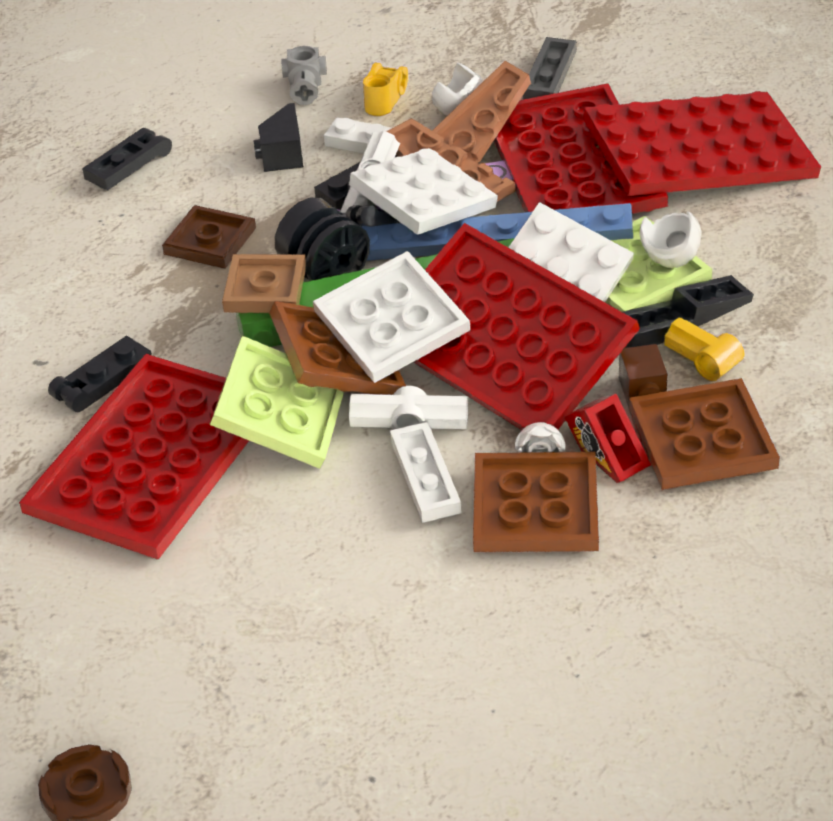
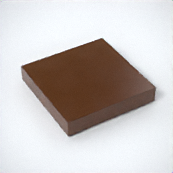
M194 205L163 243L164 255L226 269L232 260L233 254L238 253L256 229L255 218Z

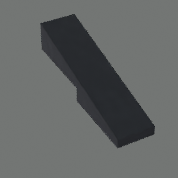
M732 275L677 287L674 289L673 297L670 301L623 311L626 315L637 320L640 327L639 331L625 348L652 344L659 345L665 341V334L668 332L671 323L680 317L696 326H700L752 302L754 294Z

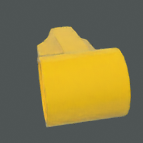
M680 317L671 323L668 332L665 334L664 345L693 361L699 374L709 381H717L741 362L745 356L742 344L733 335L722 333L716 337Z

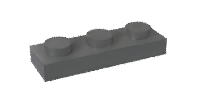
M545 38L529 73L531 84L525 91L523 100L559 93L576 54V40Z

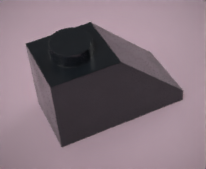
M290 103L258 126L260 139H255L253 142L256 159H263L264 172L303 167L295 103Z

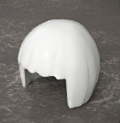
M457 62L449 85L446 87L438 82L432 90L434 106L441 113L448 116L483 82L482 78L467 66Z
M687 211V214H666L661 219H657L654 224L647 217H644L640 226V239L648 256L654 262L667 268H678L687 264L696 256L701 242V228L698 220L692 213Z

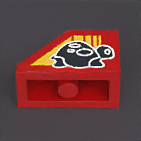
M617 394L596 399L564 416L581 452H595L596 465L616 483L624 481L651 465Z

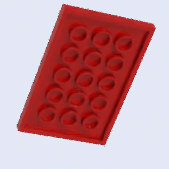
M608 83L520 100L494 139V143L501 159L505 161L512 181L515 182V191L524 212H533L539 202L553 210L631 203L632 214L668 207V194L666 192L628 196L601 149L596 147L597 142L583 120L584 107H595L601 104L619 105Z
M755 91L749 94H723L722 96L714 97L695 96L690 99H663L661 101L643 103L635 101L629 104H601L595 107H584L583 120L628 196L819 178L821 165L768 92Z
M464 223L426 267L425 271L470 320V331L415 360L413 363L520 430L538 422L550 424L559 430L566 421L564 416L576 409L639 331L640 327L638 321Z
M145 354L20 500L19 504L22 513L159 560L249 442L247 439L210 425L226 377Z

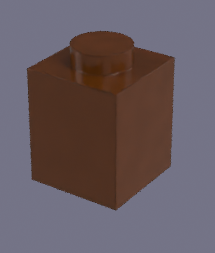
M657 344L624 348L619 354V380L628 408L629 398L667 391L668 374Z

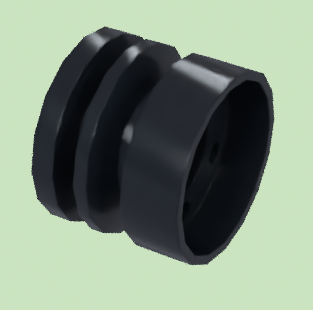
M310 197L298 202L289 209L279 222L275 233V250L279 255H305L306 270L304 277L309 281L362 270L370 253V239L365 229L343 215V213L325 200Z

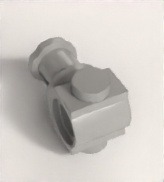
M298 46L293 49H287V58L281 59L283 78L288 77L290 82L291 99L299 105L311 104L318 97L321 75H327L326 56H319V47Z

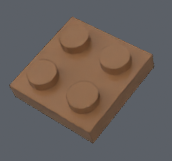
M233 254L222 299L224 312L269 313L274 301L299 305L306 270L305 255Z

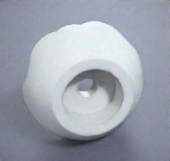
M538 422L526 426L518 434L515 441V450H518V452L565 451V441L557 428L547 423Z

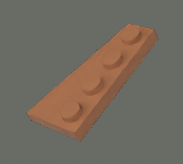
M504 61L432 131L443 137L444 143L452 148L459 147L467 152L468 158L479 164L531 84L529 74Z
M412 118L386 131L394 135L395 139L400 143L396 152L398 157L429 148L498 195L497 202L516 192L515 182L507 177L504 179L498 177L493 173L491 167L483 162L480 165L467 157V152L459 147H450L444 143L443 137Z

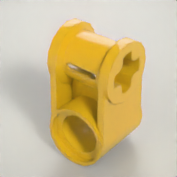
M377 62L372 65L370 72L363 79L364 109L366 113L373 116H383L393 110V107L400 96L405 93L407 87V67L389 68L383 67L381 63Z

